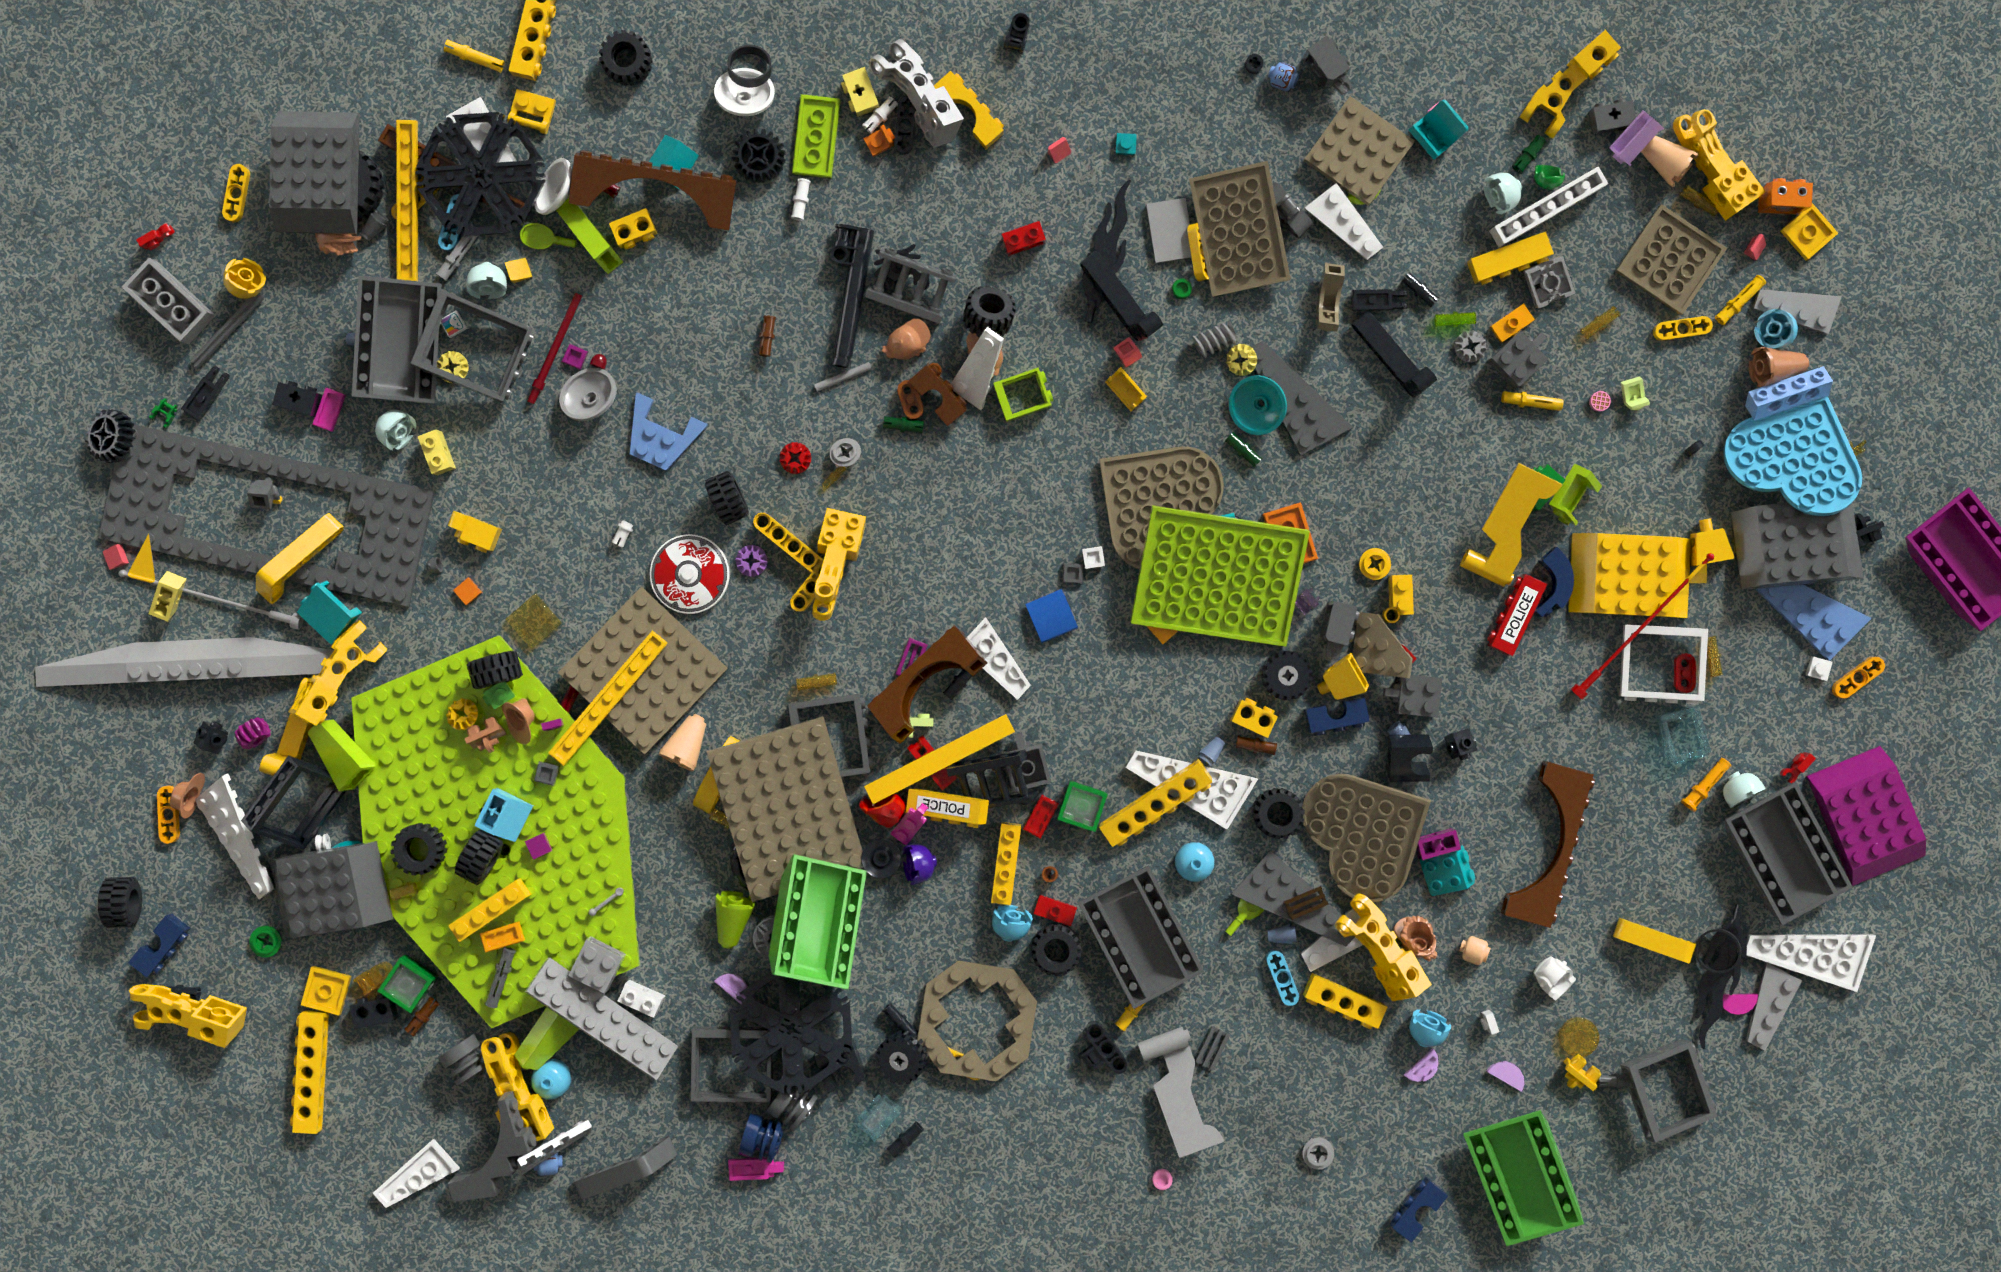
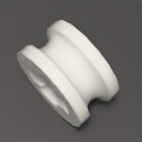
M328 834L323 836L316 835L315 846L317 851L331 848Z

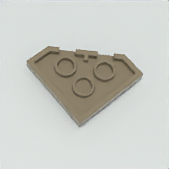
M1359 612L1353 657L1363 673L1410 678L1413 658L1405 651L1400 644L1401 642L1392 630L1387 627L1379 614Z

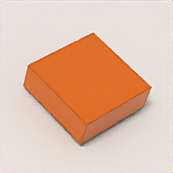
M469 577L453 590L465 605H469L482 594V591Z

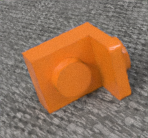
M884 125L880 126V130L863 138L873 157L894 146L892 140L895 137L891 129H886Z

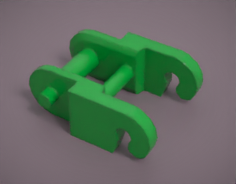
M164 398L160 400L159 406L155 405L151 412L153 415H150L149 419L153 420L158 412L163 413L167 417V424H164L163 427L167 429L175 418L173 414L177 412L178 406L170 405L167 403V399ZM164 406L170 409L169 413L162 410Z

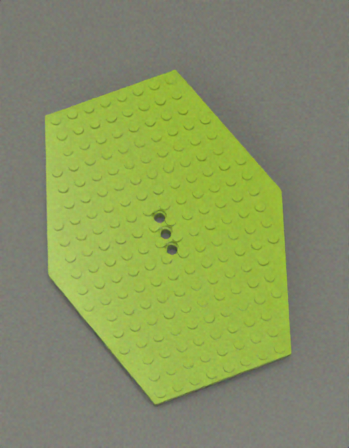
M500 635L351 698L355 743L376 766L358 785L363 843L377 841L392 915L491 1028L545 1006L527 994L525 990L548 957L571 971L586 939L590 936L626 954L616 976L640 965L625 777L617 770L610 759L602 753L590 737L565 766L548 754L575 721L519 657L523 676L507 682L515 694V697L507 702L514 703L525 698L535 716L529 726L531 732L530 742L528 744H521L514 739L508 728L502 705L496 709L492 705L487 706L482 698L484 696L483 691L486 688L474 689L467 669V664L470 661L502 652L513 651ZM463 698L475 703L478 709V717L473 725H478L480 731L486 729L484 721L491 717H494L499 725L505 729L507 735L498 738L499 743L493 745L494 752L489 753L487 749L480 751L478 747L473 749L465 741V738L468 737L467 729L457 730L447 723L446 714L448 713V707L453 704V701ZM463 711L456 712L459 715V718L460 716L467 717L466 713H464ZM559 718L563 719L564 727L549 731L542 730L541 723ZM539 761L560 766L554 786L534 781ZM499 788L534 806L516 842L492 835L502 840L503 844H507L510 847V852L505 854L501 850L488 876L482 883L475 885L456 875L455 865L469 839L480 830V828L474 825L492 789ZM418 823L431 824V827H437V832H442L444 835L442 839L447 842L444 845V848H447V853L444 854L445 859L438 868L426 874H418L416 876L411 875V873L406 874L403 872V868H397L398 862H393L392 858H395V855L391 854V850L394 849V846H391L392 841L396 840L394 837L403 828ZM545 833L553 851L533 859L525 841ZM416 837L411 841L410 852L417 860H425L428 856V845L424 840ZM521 878L531 895L468 938L459 942L448 925L515 880ZM617 888H622L624 890V893L621 896H616L613 900H611L609 903H607L605 906L599 909L596 912L595 916H590L588 914L590 909L596 908L599 904H601L603 901H605L607 898L613 895ZM520 921L525 941L506 946L516 950L510 966L512 970L511 973H508L498 1007L490 1008L485 1005V1002L487 1001L497 970L495 967L500 961L503 948L485 953L480 933Z

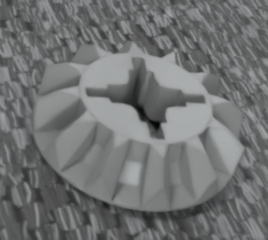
M1474 330L1465 331L1455 341V353L1465 362H1476L1484 356L1487 349L1486 340L1482 337V334ZM1468 341L1475 344L1478 343V345H1476V347L1473 348L1474 351H1471V349H1463L1468 345Z
M850 438L838 440L830 449L832 462L838 467L841 466L846 469L850 465L855 466V462L860 460L862 453L860 445ZM842 449L849 452V458L845 455L843 456Z
M1321 1137L1311 1138L1305 1143L1302 1150L1303 1159L1313 1169H1324L1333 1161L1334 1149L1327 1139ZM1319 1145L1321 1152L1326 1154H1320L1317 1161L1315 1154L1311 1152L1316 1151Z

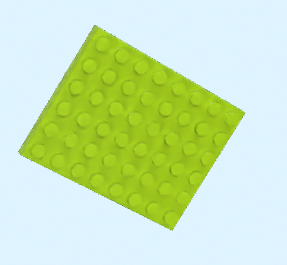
M1152 505L1131 614V624L1286 647L1310 531Z

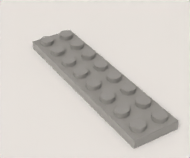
M548 957L525 992L653 1080H657L678 1046L601 992L569 977V970Z

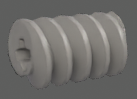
M1229 320L1227 326L1221 323L1220 329L1214 326L1213 333L1207 329L1206 336L1202 332L1198 334V339L1196 336H1192L1196 350L1205 358L1207 357V351L1212 355L1214 354L1215 347L1220 352L1222 344L1229 348V341L1236 345V334Z

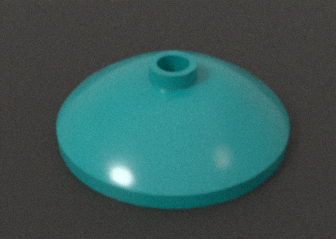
M1254 375L1244 378L1235 385L1229 397V411L1233 421L1241 430L1253 435H1264L1274 431L1281 425L1286 416L1287 401L1283 390L1274 380L1265 376ZM1260 400L1264 401V406L1260 405Z

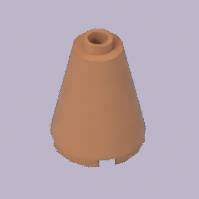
M1758 347L1751 353L1754 356L1753 361H1749V374L1753 383L1757 382L1759 384L1757 385L1758 387H1763L1805 373L1809 367V359L1803 353Z

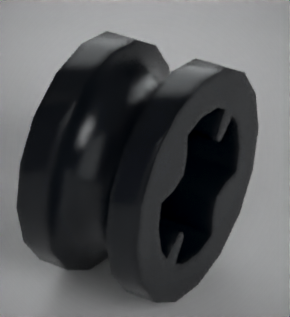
M1258 54L1249 55L1245 62L1246 70L1251 74L1260 72L1264 64L1262 57ZM1253 59L1260 65L1259 67L1256 66L1255 69L1249 64V61L1252 62Z

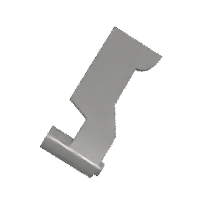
M1183 1027L1138 1042L1144 1062L1163 1055L1169 1073L1153 1087L1179 1158L1224 1142L1222 1135L1216 1128L1211 1125H1203L1193 1098L1191 1083L1195 1060L1188 1041H1191L1188 1029L1183 1030Z

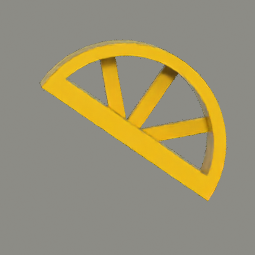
M730 736L723 746L739 742L740 740ZM710 766L694 798L693 806L711 815L720 798V794Z

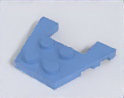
M636 393L630 455L667 471L703 430L707 428L708 424L691 417L683 435L673 432L646 419L654 400Z

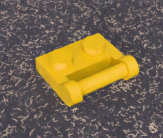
M517 89L507 123L510 118H513L515 123L517 121L521 126L536 129L540 133L547 134L556 100ZM520 111L541 117L543 121L540 123L517 115Z

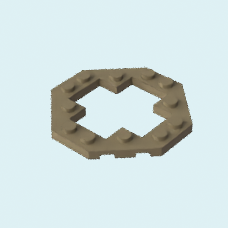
M958 960L926 983L917 1040L922 1039L924 1041L921 1045L922 1047L926 1045V1053H928L940 1073L997 1081L1028 1058L1037 1001L1014 969ZM969 977H971L981 993L998 981L1020 1012L1019 1015L1005 1024L1016 1041L985 1064L973 1048L956 1059L934 1029L950 1017L939 1002V999Z

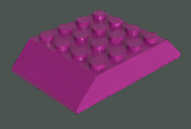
M1968 487L1909 533L1905 540L1910 556L1956 614L1978 631H1982L2001 616V527Z
M1881 746L1806 776L1852 886L1926 856V837L1896 765Z

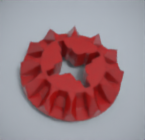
M798 442L787 444L780 452L781 466L792 474L804 472L811 463L809 449ZM789 452L795 455L802 452L798 457L802 464L795 461L788 464L792 459Z

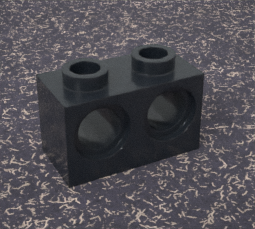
M377 994L374 999L370 1000L367 997L355 999L356 1002L350 1005L354 1029L391 1022L399 1018L396 1003L382 994ZM381 1003L387 1006V1012H383L380 1009ZM361 1007L367 1010V1016L361 1014Z

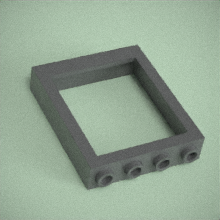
M441 289L410 366L502 403L504 399L508 400L512 389L509 386L511 381L515 382L519 371L516 368L519 362L523 364L527 353L524 352L526 344L530 345L534 334L531 331L533 328ZM448 304L521 334L497 392L425 363Z

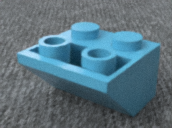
M499 788L492 789L474 826L492 835L516 842L534 805Z

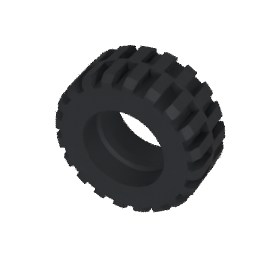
M360 150L357 223L363 221L362 216L368 218L372 208H378L379 204L376 201L378 198L382 199L383 193L380 192V188H384V182L380 180L382 174L376 168V163Z

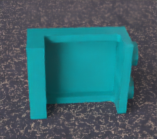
M328 581L317 582L311 587L310 595L300 602L301 607L297 613L332 645L343 632L356 622L362 612L357 607L349 610L327 589L330 584Z

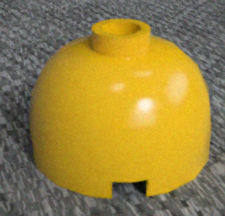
M247 258L237 261L236 259L231 260L223 274V282L228 292L240 299H248L258 295L266 281L262 267L255 261Z

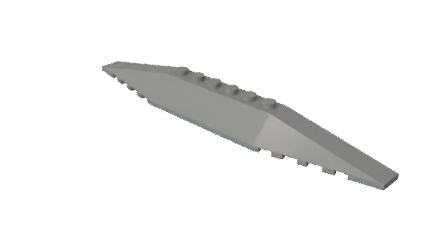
M254 637L130 643L35 667L36 687L319 674L323 668L320 663L324 658L330 657L333 649ZM347 652L349 660H352V652ZM338 663L333 664L332 672L339 673L341 670Z

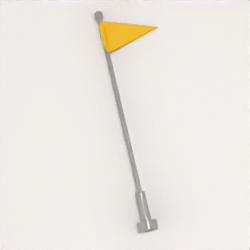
M148 533L129 573L122 569L118 574L120 577L126 576L158 585L159 581L155 580ZM183 588V592L265 614L269 618L290 623V628L300 630L304 621L298 613H294L291 616L273 610L269 612Z

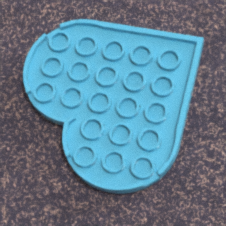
M1828 396L1755 421L1752 417L1748 418L1733 428L1724 445V461L1728 471L1735 480L1743 486L1756 491L1775 492L1780 490L1790 505L1806 514L1829 516L1845 510L1856 499L1862 485L1860 466Z

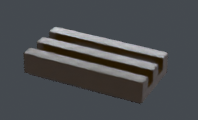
M1321 886L1283 901L1291 920L1329 905ZM1318 892L1319 896L1290 907L1289 903ZM1321 899L1322 903L1299 913L1293 914L1292 912Z

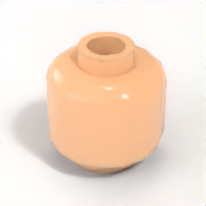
M1470 936L1467 941L1463 940L1459 951L1463 952L1462 958L1464 961L1481 965L1482 962L1486 963L1491 948L1488 947L1487 941Z

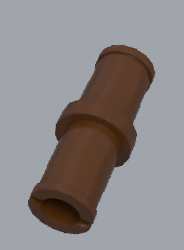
M763 316L762 332L759 333V338H761L759 356L771 357L772 340L775 339L773 332L776 317Z
M1238 735L1236 748L1275 756L1277 743L1262 741L1257 737L1252 739Z
M429 997L422 1008L414 1013L415 1017L404 1030L407 1033L411 1030L410 1035L415 1036L423 1024L430 1020L429 1017L440 1005L439 1002L435 1000L433 1003L434 998Z

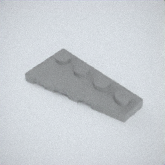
M1760 289L1757 292L1752 310L1761 313L1771 309L1784 310L1795 318L1797 325L1827 335L1830 332L1842 296Z
M1764 962V971L1759 982L1758 999L1750 1019L1746 1041L1766 1050L1802 980Z
M587 1120L576 1123L571 1130L560 1133L553 1140L517 1159L520 1173L522 1175L590 1133L592 1131L590 1122Z

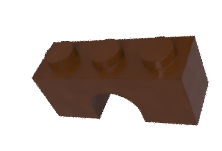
M927 363L909 381L921 396L929 390L940 392L943 401L935 409V412L948 426L966 411L965 405L967 403L960 395H955L952 391L954 388L948 380L944 381L939 376L941 374L939 369L934 364L931 366Z

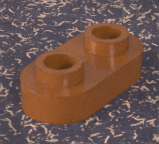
M904 380L898 385L897 392L905 415L909 419L915 420L922 416L924 412L919 392L909 380ZM906 387L911 388L910 394L904 393ZM912 406L918 408L916 413L910 412Z

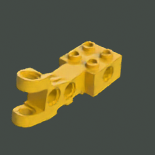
M1604 30L1567 64L1568 69L1563 73L1558 71L1551 78L1553 82L1548 87L1543 85L1535 92L1519 118L1528 123L1538 107L1555 116L1544 133L1553 139L1565 122L1561 110L1572 91L1587 78L1592 80L1603 70L1601 67L1603 64L1607 67L1619 56L1617 51L1621 47ZM1592 54L1597 55L1598 58H1599V61L1595 60V59L1593 58ZM1560 81H1567L1569 89L1563 90L1560 87ZM1556 98L1558 106L1551 107L1548 104V99Z
M1703 109L1695 112L1692 117L1688 114L1679 116L1673 122L1674 132L1682 147L1699 154L1697 159H1694L1697 163L1695 165L1699 171L1702 170L1709 183L1702 190L1725 221L1766 192L1743 160L1735 165L1726 154L1714 130L1717 122L1711 111ZM1700 115L1705 117L1706 122L1704 126L1699 122ZM1682 120L1687 122L1688 127L1686 131L1681 127Z
M830 508L826 510L818 540V553L825 554L819 578L815 584V600L812 609L813 617L819 621H826L832 616L846 560L857 561L865 530L866 516ZM819 607H825L828 609V611L826 613H820L817 609Z
M360 620L356 621L334 641L331 646L334 650L330 657L324 658L320 663L323 666L320 673L308 679L288 713L310 725L317 726L318 723L322 724L327 716L326 710L329 706L332 707L338 698L336 696L337 689L347 673L363 660L376 662L387 651V648L381 642H378L375 648L368 654H365L353 641L367 627ZM350 649H353L356 654L353 660L347 658V652ZM335 663H338L341 667L340 672L337 674L332 672V666ZM316 698L317 705L313 708L312 701Z
M1356 894L1351 900L1350 905L1360 918L1355 924L1346 915H1341L1335 923L1336 929L1344 938L1355 936L1369 950L1376 962V965L1372 967L1376 977L1381 981L1386 994L1392 1001L1417 997L1432 984L1412 950L1405 951L1404 948H1399L1395 941L1397 938L1394 931H1389L1385 924L1387 919L1378 907L1365 895Z
M148 984L136 985L129 990L130 1000L143 1002L147 1006V1010L139 1011L133 1015L134 1026L138 1029L149 1030L155 1023H173L188 1028V1036L225 1048L244 1027L246 1007L211 995L206 1000L196 1001L190 999V995L186 993L178 995L171 992V988Z
M507 1032L501 1034L499 1038L492 1037L484 1040L481 1045V1052L489 1078L493 1079L496 1086L497 1096L502 1097L505 1092L513 1091L514 1097L518 1101L520 1116L523 1118V1127L532 1128L536 1141L545 1139L554 1129V1126L541 1096L537 1093L530 1095L524 1081L519 1061L514 1056L520 1047L517 1036L514 1033ZM506 1037L511 1041L510 1048H506L504 1045ZM491 1042L496 1046L495 1053H491L489 1050ZM498 1109L495 1114L500 1123V1112Z

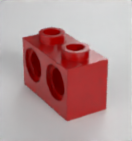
M1040 221L1002 233V240L1008 257L1046 243Z

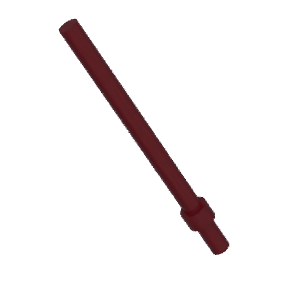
M578 293L574 294L537 379H534L532 383L533 388L527 400L532 404H535L540 391H543L545 387V379L581 301L582 295Z

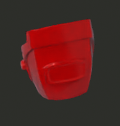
M896 793L874 804L871 799L864 796L859 803L860 808L879 825L881 824L887 828H891L899 822L906 808L904 801Z

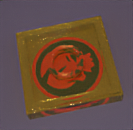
M537 593L532 595L506 618L507 622L531 649L536 647L562 624Z

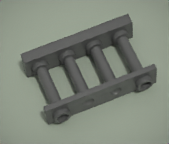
M882 248L878 256L883 257L884 260L876 284L873 286L869 285L865 297L940 324L944 314L939 308L948 281L954 283L957 275H954V272L950 269L942 268L941 270L899 255L892 248ZM894 261L903 264L895 291L889 293L884 291L883 286L891 262ZM910 268L922 271L914 297L909 300L903 298L902 292ZM929 275L941 278L933 303L928 307L922 304L921 298Z

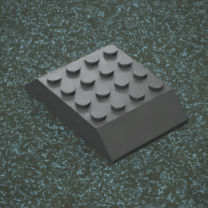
M277 112L271 125L269 209L275 232L357 234L359 113Z
M358 276L352 397L435 404L436 376L410 366V363L438 298L442 284ZM439 329L425 360V363L437 367Z
M1789 503L1754 506L1730 513L1741 590L1864 578L1853 504L1845 510L1829 516L1806 514L1797 510Z
M1796 782L1724 819L1726 833L1764 905L1781 925L1853 888Z
M377 841L269 859L284 933L287 937L296 938L361 928L393 919Z
M1149 865L1078 902L1133 1009L1204 972Z

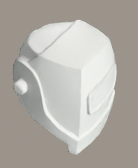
M1550 956L1538 964L1534 970V975L1540 987L1556 1001L1571 987L1576 979L1573 976V971L1566 966V961L1561 962Z

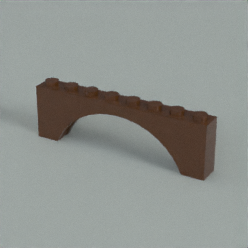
M580 150V153L574 155L569 204L589 207L601 192L618 182L635 178H650L672 184L688 194L702 210L709 227L723 230L730 229L736 180H733L732 176L721 175V177H715L713 173L701 171V174L692 173L693 170L689 168L674 170L673 166L661 164L660 167L652 166L653 163L648 161L634 163L632 162L633 159L620 157V160L612 159V155L600 154V157L593 156L592 152Z
M1543 761L1538 780L1549 791L1557 806L1560 818L1558 848L1551 864L1536 881L1521 890L1505 894L1500 913L1549 928L1555 923L1557 918L1556 907L1562 900V886H1565L1568 879L1566 872L1568 866L1570 867L1573 861V855L1571 854L1573 847L1575 848L1578 843L1577 833L1584 822L1582 815L1584 809H1587L1589 804V798L1587 797L1589 790H1592L1594 786V774Z

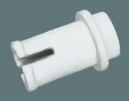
M622 520L618 524L619 528L612 542L617 544L621 537L618 546L624 547L629 533L633 532V525Z

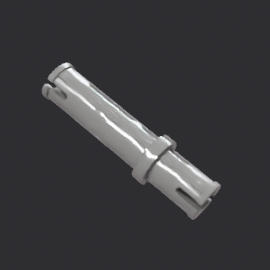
M478 236L462 237L450 255H446L445 262L436 274L447 281L454 269L460 266L459 262Z

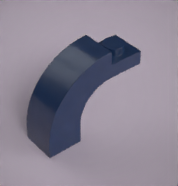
M1552 547L1538 561L1549 572L1552 579V588L1549 595L1536 607L1534 614L1537 617H1547L1554 610L1553 606L1557 609H1562L1573 591L1574 574L1572 566L1558 547Z

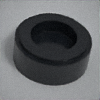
M1697 440L1684 450V453L1689 458L1705 445L1701 440Z

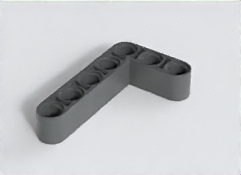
M670 1136L656 1141L640 1154L587 1173L575 1179L573 1183L581 1200L645 1178L677 1156L678 1153Z

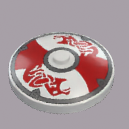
M680 535L668 540L655 553L650 567V581L657 598L668 608L680 613L695 614L712 608L724 596L730 579L729 564L723 551L711 540L698 535Z

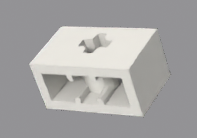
M628 980L617 1002L654 1018L658 1014L665 995Z

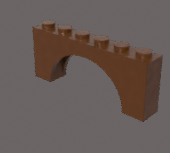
M954 625L867 706L890 737L901 744L915 731L910 721V706L915 693L929 677L949 668L963 669L974 676L988 662L965 634Z

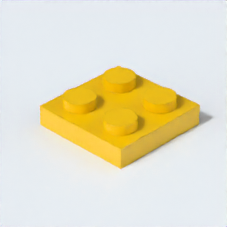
M1813 203L1811 208L1798 214L1780 230L1805 261L1838 234Z
M312 966L301 1005L341 1015L352 976Z

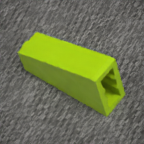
M568 198L563 205L556 209L593 259L607 274L623 263L578 205L569 204Z
M334 719L324 720L322 724L318 723L317 726L313 725L307 732L338 791L355 789L376 767L374 762Z
M546 1007L514 1056L523 1069L539 1070L579 1028Z

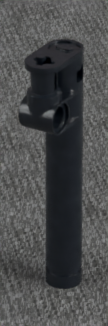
M835 224V228L838 230L836 240L833 241L831 258L836 265L848 267L831 365L850 369L875 231L851 225ZM838 251L845 253V257L842 260L835 258V254Z

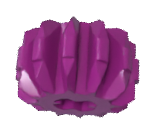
M257 717L244 722L234 733L237 743L243 749H251L267 741V738L271 735V730L263 718Z

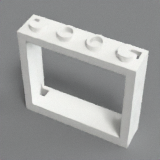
M1623 625L1622 644L1641 625ZM1646 626L1639 633L1700 637L1697 694L1628 691L1630 643L1622 650L1619 696H1624V700L1637 701V697H1643L1645 702H1657V698L1666 699L1665 703H1678V700H1686V704L1699 705V701H1704L1708 629Z

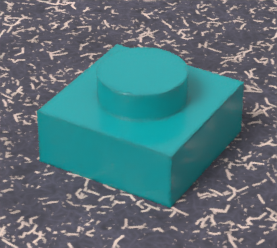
M1117 133L1115 154L1135 155L1137 134Z

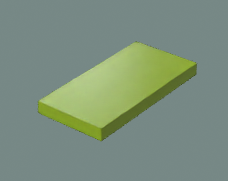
M801 94L792 174L832 179L841 101L839 98Z

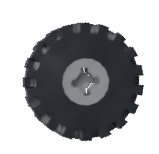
M1279 651L1274 653L1265 661L1266 663L1262 667L1261 678L1263 679V686L1275 698L1281 700L1298 699L1311 687L1313 670L1310 668L1309 661L1297 652Z
M902 1030L891 1033L877 1049L878 1052L875 1058H878L876 1066L880 1065L878 1071L885 1073L883 1077L886 1080L888 1077L891 1078V1083L898 1081V1085H903L904 1082L910 1084L912 1080L915 1081L927 1066L928 1061L926 1060L929 1058L928 1053H925L927 1047L926 1045L922 1047L921 1044L924 1041L922 1039L918 1041L916 1034L910 1036V1031H905L903 1034Z

